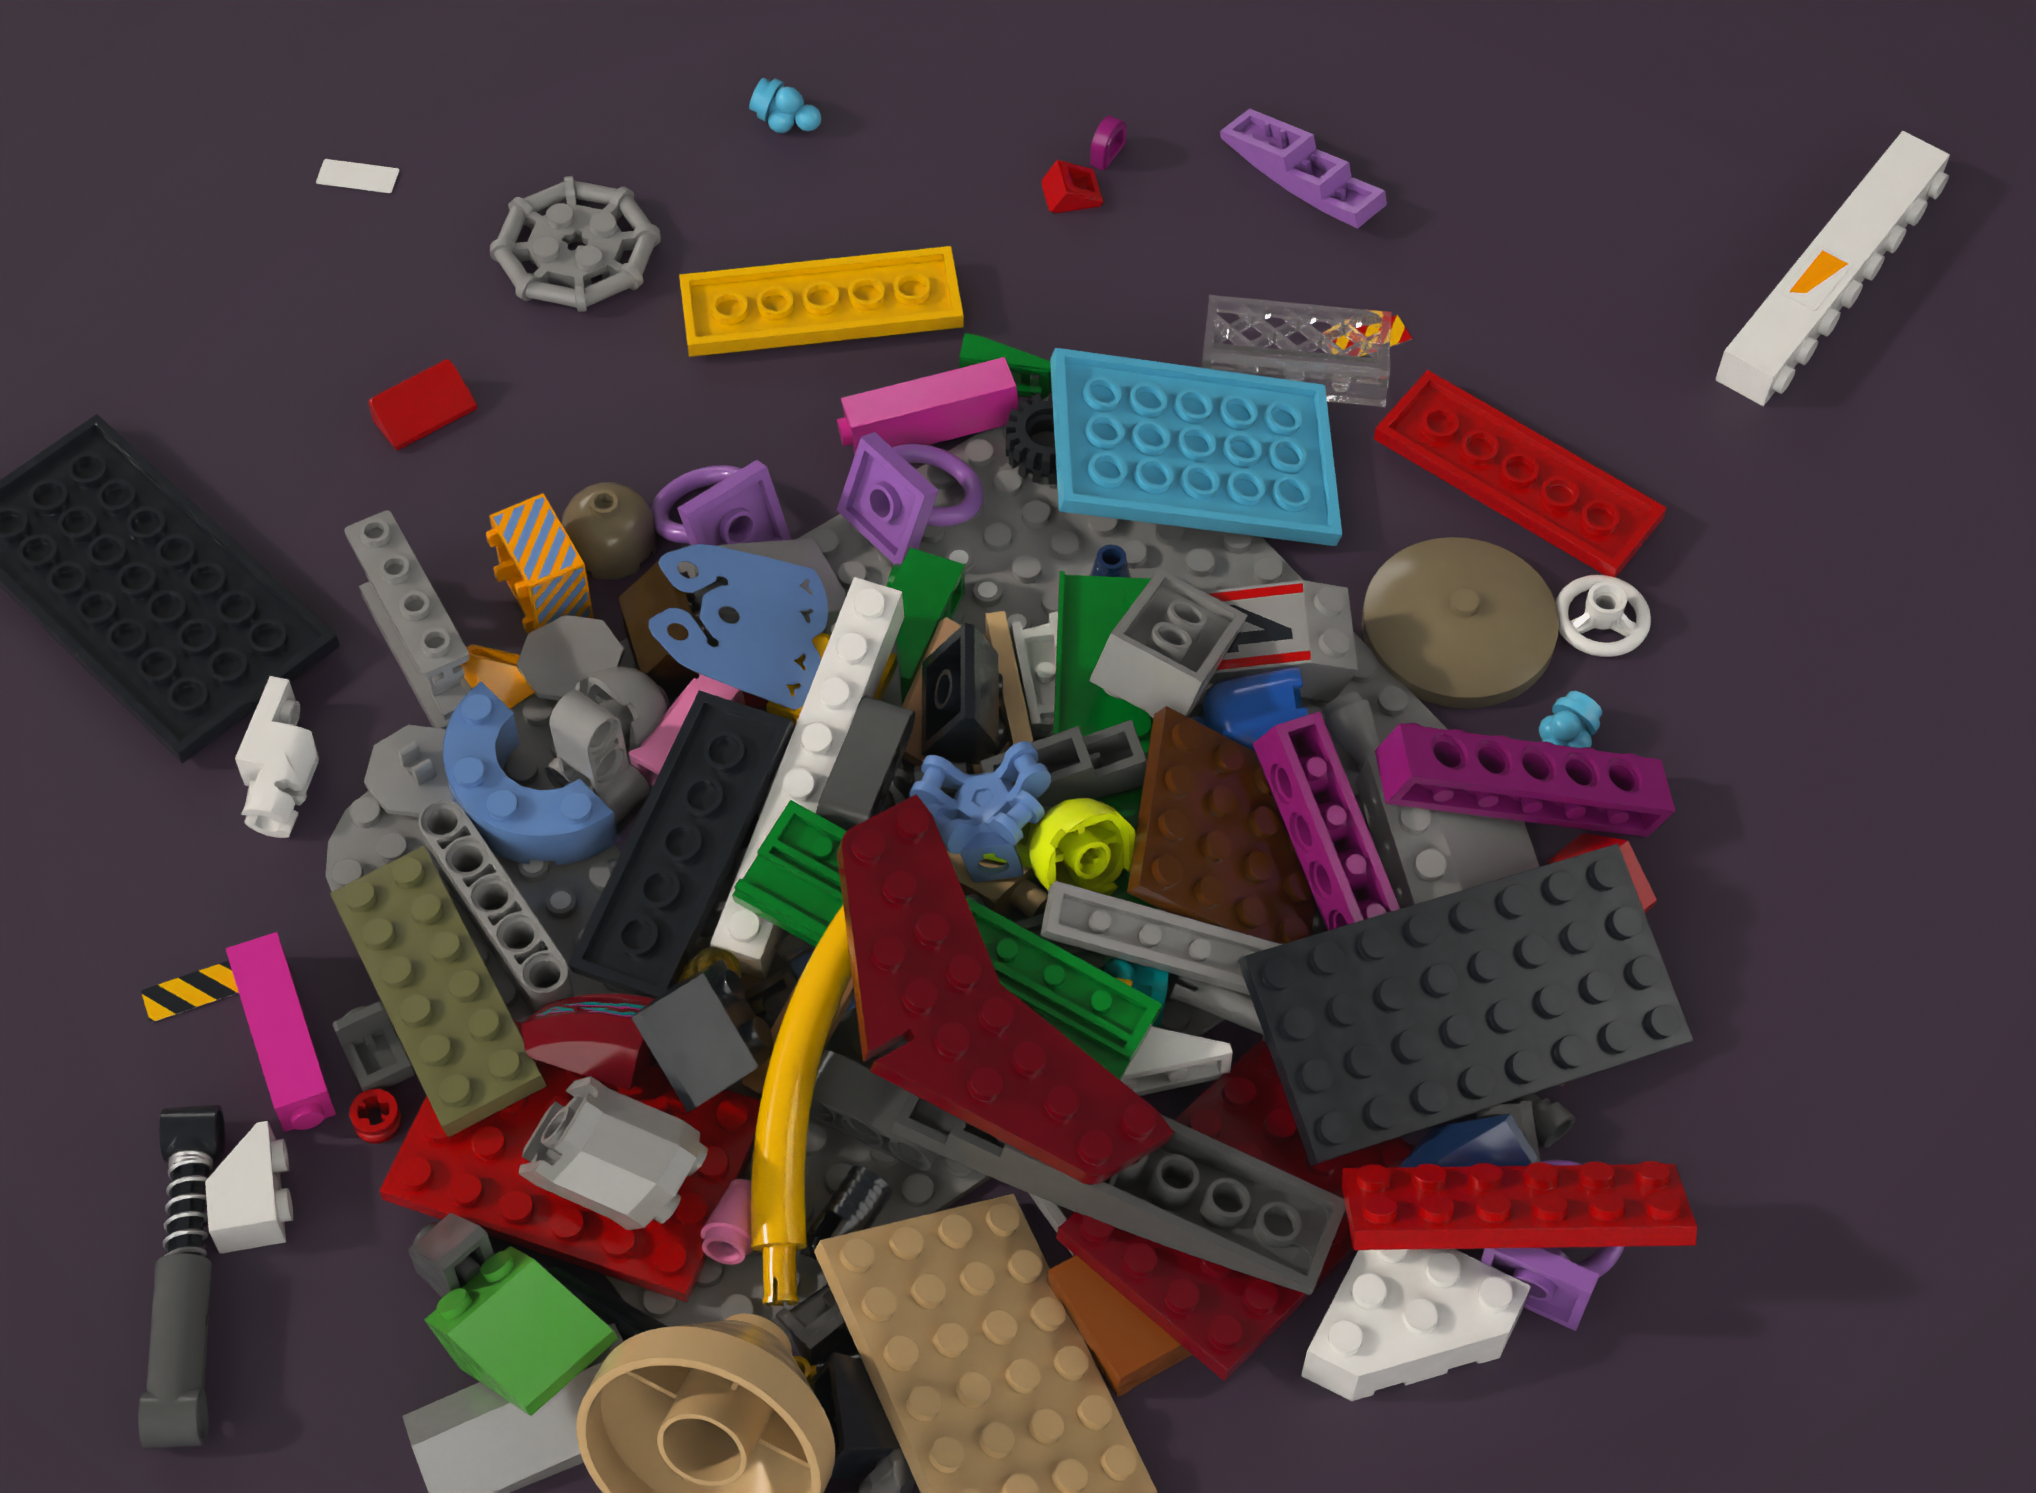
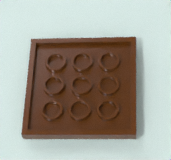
M1168 706L1156 712L1152 725L1127 893L1168 913L1278 944H1285L1311 936L1316 900L1257 753Z

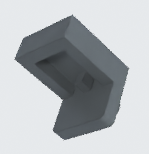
M381 1001L369 1006L354 1008L343 1018L332 1024L362 1092L369 1089L385 1090L415 1076L412 1065Z

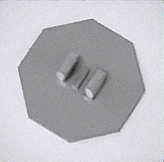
M563 615L528 633L517 662V668L538 698L559 701L568 692L575 690V686L579 681L588 678L592 673L611 667H620L625 652L623 646L603 620Z
M407 725L373 746L364 784L386 813L419 817L422 809L430 802L438 799L452 800L443 761V741L446 729Z

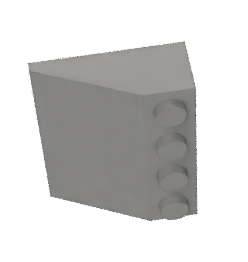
M1367 756L1355 783L1378 855L1400 909L1539 867L1524 821L1386 804L1376 756Z

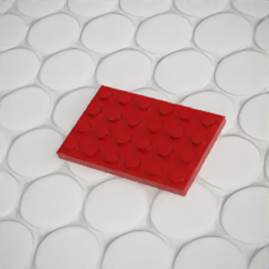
M514 1020L523 1038L522 1023ZM533 1059L547 1085L546 1087L450 1137L443 1130L426 1096L379 1190L384 1201L440 1220L444 1219L449 1213H453L479 1225L488 1236L688 1303L707 1259V1255L702 1249L704 1239L701 1238V1230L728 1189L730 1182L742 1178L754 1150L757 1119L761 1102L760 1100L724 1089L695 1109L687 1112L663 1070L656 1066H652L645 1072L630 1091L599 1081L613 1091L685 1121L700 1132L699 1142L708 1148L707 1156L702 1165L694 1174L686 1176L677 1194L681 1196V1199L670 1218L663 1224L653 1219L645 1228L626 1230L612 1219L540 1188L518 1174L520 1165L531 1163L522 1157L523 1150L546 1111L555 1101L565 1107L574 1098L566 1092L567 1088L575 1080L583 1079L587 1076Z

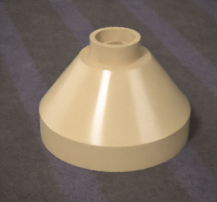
M736 1314L726 1318L724 1321L657 1328L642 1332L625 1340L606 1357L583 1397L578 1410L576 1421L578 1447L589 1474L602 1493H824L835 1464V1442L830 1422L792 1355V1346L787 1335L772 1321L754 1314Z

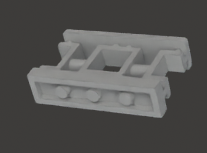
M386 510L349 525L344 529L346 538L369 582L360 585L359 588L364 602L432 727L446 729L454 710L471 690L470 685L464 678L465 674L461 664L469 661V652L392 513Z

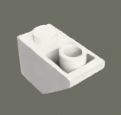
M268 1121L256 1123L205 1181L209 1233L220 1254L286 1242L285 1222L293 1221V1206L289 1189H282L280 1173L289 1171L288 1152L285 1140L275 1139Z

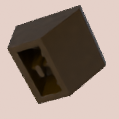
M658 560L619 597L623 628L636 669L648 675L657 685L661 686L666 692L668 699L680 696L693 678L698 679L700 676L699 673L678 663L652 635L648 628L649 620L669 608H678L692 616L706 637L707 633L705 625L699 618L700 610L694 611L691 602L694 600V593H686L675 588L660 568ZM687 571L680 573L682 576L690 578ZM672 623L667 627L668 634L675 640L682 641L689 636L688 630L681 624Z

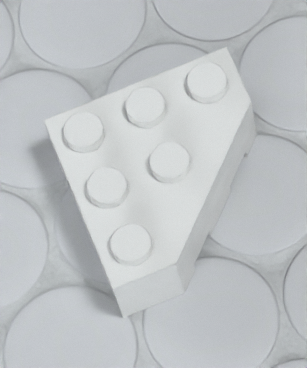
M1456 1249L1358 1250L1307 1350L1301 1376L1350 1401H1355L1374 1395L1376 1390L1404 1382L1406 1386L1447 1374L1448 1369L1475 1361L1481 1364L1498 1359L1523 1310L1531 1286Z

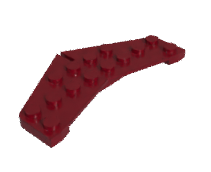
M917 794L850 828L844 834L837 851V860L863 1062L904 1039L908 1042L874 1061L870 1072L1083 1184L1095 1185L1106 1181L1170 1140L1174 1131L1158 1110L1000 984L933 815Z

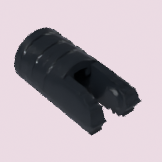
M852 1166L845 1179L842 1180L838 1189L833 1193L829 1202L807 1232V1247L802 1249L800 1254L817 1260L814 1251L820 1240L869 1229L893 1194L890 1186L872 1171L861 1166Z

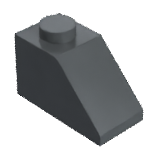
M449 1213L439 1223L433 1222L424 1227L414 1239L413 1245L408 1249L416 1272L442 1298L450 1291L463 1287L480 1272L482 1264L494 1254L488 1234L479 1225L453 1213Z

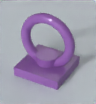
M876 432L860 438L837 511L893 564H902L910 547L918 550L926 525L940 527L955 526L972 519L983 505L984 489L976 472L954 454L923 444H904L892 448ZM909 463L928 464L952 475L964 489V500L960 504L951 507H934L939 490Z
M758 460L744 468L716 465L685 473L668 483L656 495L650 508L654 515L655 531L663 538L676 543L720 546L722 544L792 540L768 468ZM714 485L677 508L683 524L676 523L669 518L670 509L681 497L698 488Z
M1568 1160L1541 1161L1551 1165H1582ZM1556 1247L1485 1248L1481 1262L1531 1286L1524 1308L1576 1331L1598 1278L1615 1265L1624 1247H1599L1589 1258L1577 1263L1571 1262L1569 1257Z

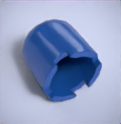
M1291 667L1216 682L1207 690L1203 698L1202 716H1195L1193 720L1255 751L1253 743L1272 727L1308 715L1307 707L1302 708L1300 688L1303 687L1299 667Z

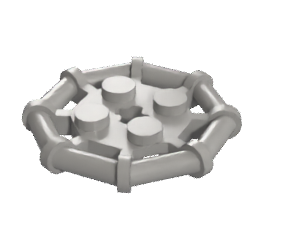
M566 176L564 181L525 198L515 197L508 204L510 211L498 238L490 244V256L494 261L499 262L515 286V294L524 301L536 299L575 307L578 312H585L587 307L627 289L636 290L643 284L642 275L653 248L661 241V233L656 225L651 224L636 203L632 190L625 186L616 189L576 181L573 176ZM576 199L607 206L603 210L577 205ZM548 208L546 215L542 216L537 213ZM624 215L634 231L621 232L616 221ZM523 225L532 229L528 242L516 243ZM574 242L586 244L585 246L579 245L576 250H569L568 245ZM633 250L628 263L623 265L619 263L624 251ZM531 261L533 266L536 264L538 270L533 274L527 273L520 262ZM602 274L603 280L592 284L591 278Z

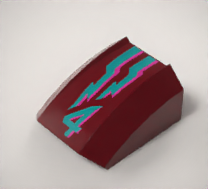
M589 994L568 997L545 1004L521 1024L525 1052L530 1058L587 1077L591 1076L596 1080L630 1091L638 1083V1079L657 1062L631 1018L654 999L627 994Z

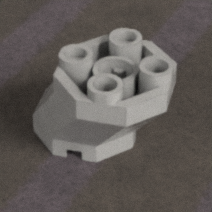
M591 1076L575 1080L566 1090L574 1098L565 1107L555 1101L546 1111L525 1145L522 1157L531 1163L520 1165L518 1174L540 1188L612 1219L626 1230L645 1228L653 1219L663 1224L679 1205L681 1196L677 1192L686 1176L694 1174L707 1156L708 1148L699 1142L700 1132L679 1118L607 1088Z

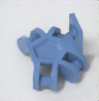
M1021 741L1011 746L1006 751L1003 761L996 771L973 775L963 773L943 757L936 755L926 756L921 766L924 776L921 781H916L911 788L910 797L917 794L933 815L946 850L952 854L960 853L967 871L975 883L1023 875V865L1015 845L1023 838L1021 829L1027 822L1036 824L1045 815L1043 807L1036 799L1048 789L1051 783V775L1046 766L1037 763L1038 752L1031 742ZM941 787L957 790L954 799L946 795L941 790ZM994 853L996 857L1007 861L1005 865L996 868L984 867L979 864L984 859V854Z

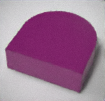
M1107 115L1101 121L1091 143V166L1104 171L1126 144L1127 126L1125 121L1112 115Z

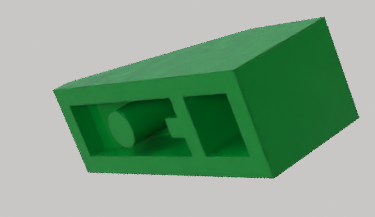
M911 547L902 564H894L887 581V587L902 591L904 619L895 640L902 704L939 621L946 617L951 620L953 619L965 594V564Z

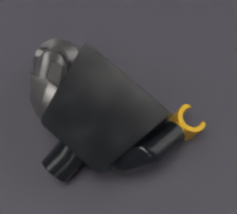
M833 1352L829 1357L819 1358L816 1365L810 1366L807 1359L801 1356H793L823 1407L832 1428L835 1442V1464L830 1479L866 1477L859 1485V1492L845 1491L842 1493H911L915 1479L859 1352L845 1354Z

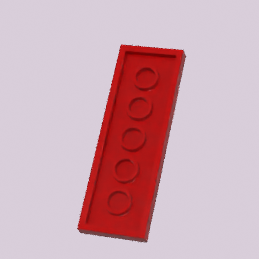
M1429 370L1419 378L1375 428L1374 440L1603 575L1617 577L1662 522L1667 507Z
M1645 1161L1640 1164L1608 1165L1603 1162H1588L1584 1165H1551L1536 1162L1528 1166H1496L1489 1163H1479L1467 1167H1441L1435 1164H1421L1417 1167L1390 1168L1371 1164L1360 1168H1343L1342 1190L1354 1250L1696 1246L1698 1226L1675 1164Z

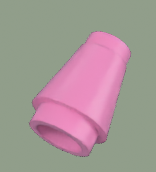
M745 1179L731 1181L728 1189L701 1230V1238L704 1239L702 1249L714 1261L728 1265L739 1264L746 1255L753 1251L751 1249V1181Z

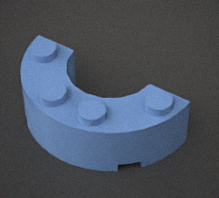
M482 681L472 688L458 704L449 720L443 741V761L452 801L457 802L463 808L490 850L504 858L520 863L529 864L530 860L555 861L556 865H563L595 856L617 843L614 812L581 779L563 788L537 790L523 787L505 775L503 769L506 760L520 745L514 713Z

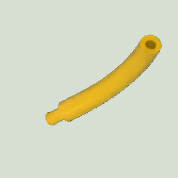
M843 905L818 942L791 997L773 1048L759 1107L751 1179V1249L763 1252L764 1298H762V1304L765 1306L780 1307L784 1306V1302H787L789 1306L799 1303V1297L797 1296L796 1251L807 1247L805 1160L810 1110L826 1040L840 1001L852 977Z

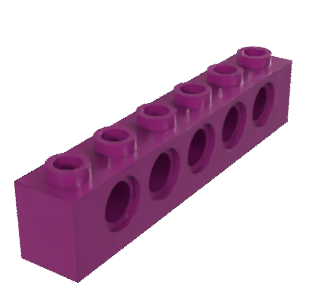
M1319 711L1272 727L1256 740L1253 746L1327 930L1400 909L1321 712Z
M1399 723L1374 751L1385 802L1390 805L1643 837L1651 835L1675 812L1662 760L1640 757L1633 753L1619 754L1597 751L1590 747L1575 748L1554 745L1547 741L1532 742L1511 739L1504 735L1489 736L1467 733L1461 729H1438L1424 727L1417 723Z

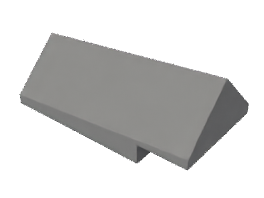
M615 1323L608 1326L613 1329L619 1339L532 1416L481 1382L403 1415L408 1437L428 1492L510 1493L584 1463L578 1447L576 1434L578 1410L583 1397L606 1357L618 1345L624 1342Z

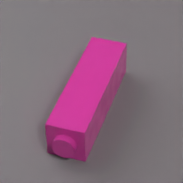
M1005 357L841 398L844 417L836 420L843 447L852 445L855 454L860 438L876 432L893 448L904 444L931 445L1006 426L1012 409L1018 410L1019 401L1013 376Z
M274 932L225 948L271 1100L284 1133L293 1129L306 1130L313 1128L324 1119L336 1115L278 933Z

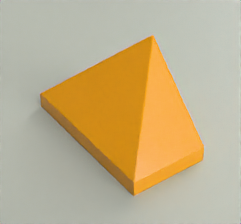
M470 644L466 647L470 659L468 662L461 664L464 670V678L471 688H474L482 681L509 709L534 694V691L517 668L519 654Z

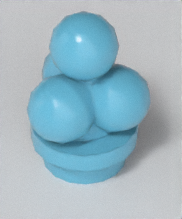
M763 77L757 84L749 104V109L757 113L758 119L765 122L768 121L770 128L780 134L791 130L794 121L801 130L809 132L819 127L822 120L818 108L809 104L804 105V99L799 91L793 87H784V82L776 78L770 81Z
M1570 691L1566 697L1557 699L1552 707L1554 715L1547 716L1541 721L1539 726L1540 737L1543 741L1551 742L1554 745L1591 748V736L1600 727L1601 707L1589 696L1578 691Z

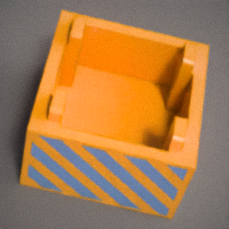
M544 493L489 515L492 529L486 532V538L490 547L496 546L499 565L493 568L494 575L498 582L506 580L526 617L522 619V623L526 633H530L563 615L594 619L585 564Z

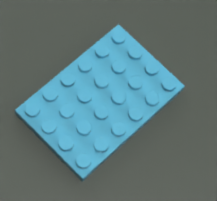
M1054 349L1050 359L1059 512L1337 546L1342 537V527L1325 385L1069 349Z

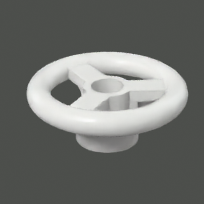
M1589 575L1578 578L1566 585L1555 601L1559 617L1560 634L1570 645L1590 655L1614 657L1626 654L1637 648L1644 641L1650 629L1651 614L1646 600L1636 588L1616 577ZM1589 590L1584 614L1570 621L1568 609L1571 601L1578 594ZM1627 601L1635 611L1636 623L1629 620L1624 614ZM1594 628L1601 630L1610 628L1626 637L1616 642L1604 643L1588 639L1581 634Z

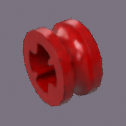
M369 1089L360 1093L350 1106L349 1117L356 1135L364 1142L381 1144L389 1141L398 1133L401 1127L402 1116L394 1096L388 1091ZM380 1108L383 1122L371 1125L368 1111Z

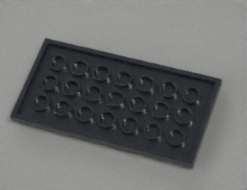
M98 414L0 480V587L182 764L254 711L270 676L288 679L291 683L340 646L337 635Z
M1618 843L1245 955L1238 960L1310 1166L1321 1164L1474 1114L1498 1104L1517 1100L1694 1041Z

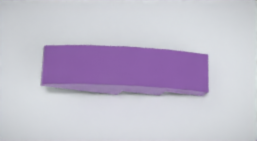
M1250 108L1220 131L1222 140L1277 184L1320 211L1357 229L1387 205L1385 190L1353 178L1349 162L1316 149L1315 138L1312 133Z

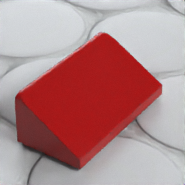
M445 359L369 399L368 402L373 422L396 451L478 409L477 403L462 377L449 359Z

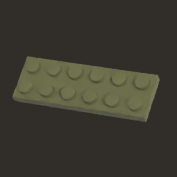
M425 846L330 893L432 1108L448 1137L547 1086L533 1058L528 1057L525 1052L523 1038Z

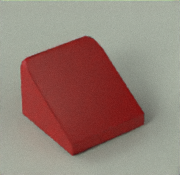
M1056 160L1041 181L1048 209L1052 213L1100 207L1104 203L1094 169Z

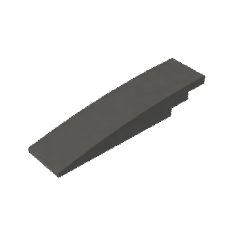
M909 1093L891 1132L973 1170L1082 1215L1085 1214L1121 1230L1206 1261L1309 1295L1312 1294L1346 1209L1343 1198L1163 1115L1161 1116L1174 1131L1170 1140L1111 1178L1095 1185L1083 1184L912 1093Z

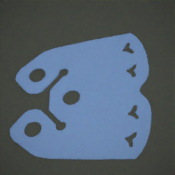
M706 544L691 545L667 552L661 556L658 563L671 584L680 591L693 593L716 582V578L720 576L728 580V585H721L704 594L702 598L699 618L712 637L719 641L717 647L707 644V637L692 616L682 609L669 608L649 620L648 628L652 635L678 663L696 673L793 710L802 707L821 662L820 655L814 647L812 640L815 636L822 633L826 628L828 620V603L825 588L814 569ZM681 562L694 564L698 569V576L695 578L682 576L678 571V564ZM805 579L809 580L808 588L812 591V595L799 586L805 582ZM725 606L734 608L739 613V621L733 624L723 621L719 616V609ZM812 609L813 612L809 614L810 623H807L800 611ZM672 623L683 625L688 630V638L682 641L673 639L667 632L668 625ZM801 655H805L806 657L805 661H803V665L805 666L806 670H803L801 666L794 661L800 658ZM800 683L801 686L794 690L795 695L791 696L790 690L786 685Z

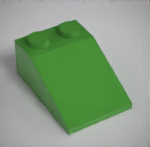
M512 1246L490 1256L482 1264L477 1275L463 1287L447 1293L437 1304V1309L424 1319L461 1370L530 1416L536 1413L619 1339L613 1329L536 1260Z

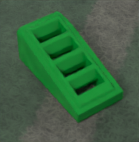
M964 334L959 356V368L1005 357L1016 384L1018 395L1032 397L1033 395L1040 394L1041 398L1044 399L1048 397V393H1052L1049 360L979 335ZM1030 374L1039 375V380L1030 377Z

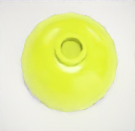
M1090 798L1065 800L1050 808L1038 821L1031 834L1029 856L1033 873L1048 891L1050 886L1055 881L1110 896L1119 887L1114 881L1120 876L1123 868L1130 873L1136 837L1135 829L1114 808L1103 802Z

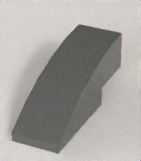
M1132 720L1082 737L1080 728L1077 726L1032 742L1038 752L1037 763L1045 765L1051 775V783L1048 789L1036 799L1041 806H1053L1065 800L1076 798L1095 799L1124 792L1144 784L1147 760ZM1006 752L980 761L984 773L996 771L1001 765Z

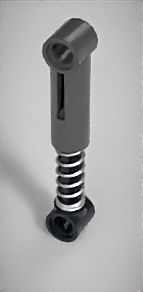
M220 1105L164 1108L160 1116L159 1138L163 1160L169 1162L168 1176L173 1182L166 1188V1193L171 1200L165 1205V1211L170 1218L164 1223V1229L169 1235L163 1240V1247L168 1253L164 1257L159 1258L155 1265L147 1390L141 1395L138 1411L139 1436L144 1449L203 1446L207 1438L208 1403L204 1387L212 1262L204 1257L207 1255V1252L202 1249V1240L208 1237V1234L203 1231V1223L208 1220V1215L204 1213V1207L207 1204L205 1181L208 1178L206 1176L213 1168V1163L216 1159L223 1158L225 1151V1120Z

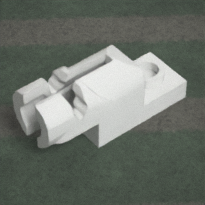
M270 676L235 760L244 785L249 786L246 803L241 814L247 816L244 823L256 832L266 836L288 838L298 818V812L293 810L294 806H300L306 800V792L319 762V755L312 732L296 726L300 716V703L295 700L290 681Z

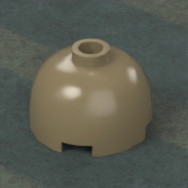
M600 482L585 487L571 499L562 514V526L582 558L585 569L592 573V578L598 580H618L633 575L640 570V563L649 557L651 551L655 553L657 550L658 533L654 529V515L647 500L631 487L616 482Z

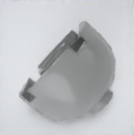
M611 667L592 673L588 678L579 681L575 686V690L581 691L619 719L630 764L628 753L641 747L640 744L656 729L662 721L663 715L670 708L669 699L664 689L657 685L648 675L631 667Z

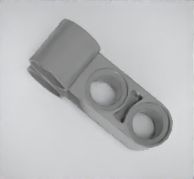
M573 690L564 695L558 701L550 716V729L557 757L545 767V773L556 789L563 788L581 779L614 812L616 826L650 793V786L645 777L628 762L619 719L581 691Z

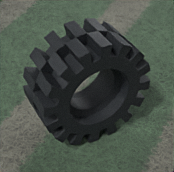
M1048 393V401H1042L1040 394L1032 396V405L1024 399L1018 403V410L1013 408L1010 412L1009 421L1007 420L1005 452L1006 457L1009 456V464L1012 469L1019 466L1018 475L1025 479L1029 473H1032V482L1038 484L1041 483L1042 477H1048L1049 485L1057 484L1055 446H1042L1030 438L1039 432H1054L1052 393Z

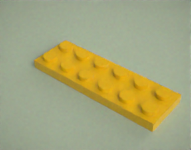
M951 246L679 274L689 357L964 327V315Z

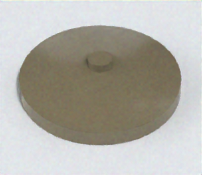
M1447 537L1426 540L1411 545L1396 553L1379 568L1372 578L1365 596L1362 613V631L1365 644L1372 650L1379 663L1395 679L1404 684L1418 699L1444 707L1472 709L1494 706L1511 700L1528 690L1538 681L1547 669L1553 656L1558 638L1559 617L1555 600L1547 584L1523 559L1489 542L1470 538Z

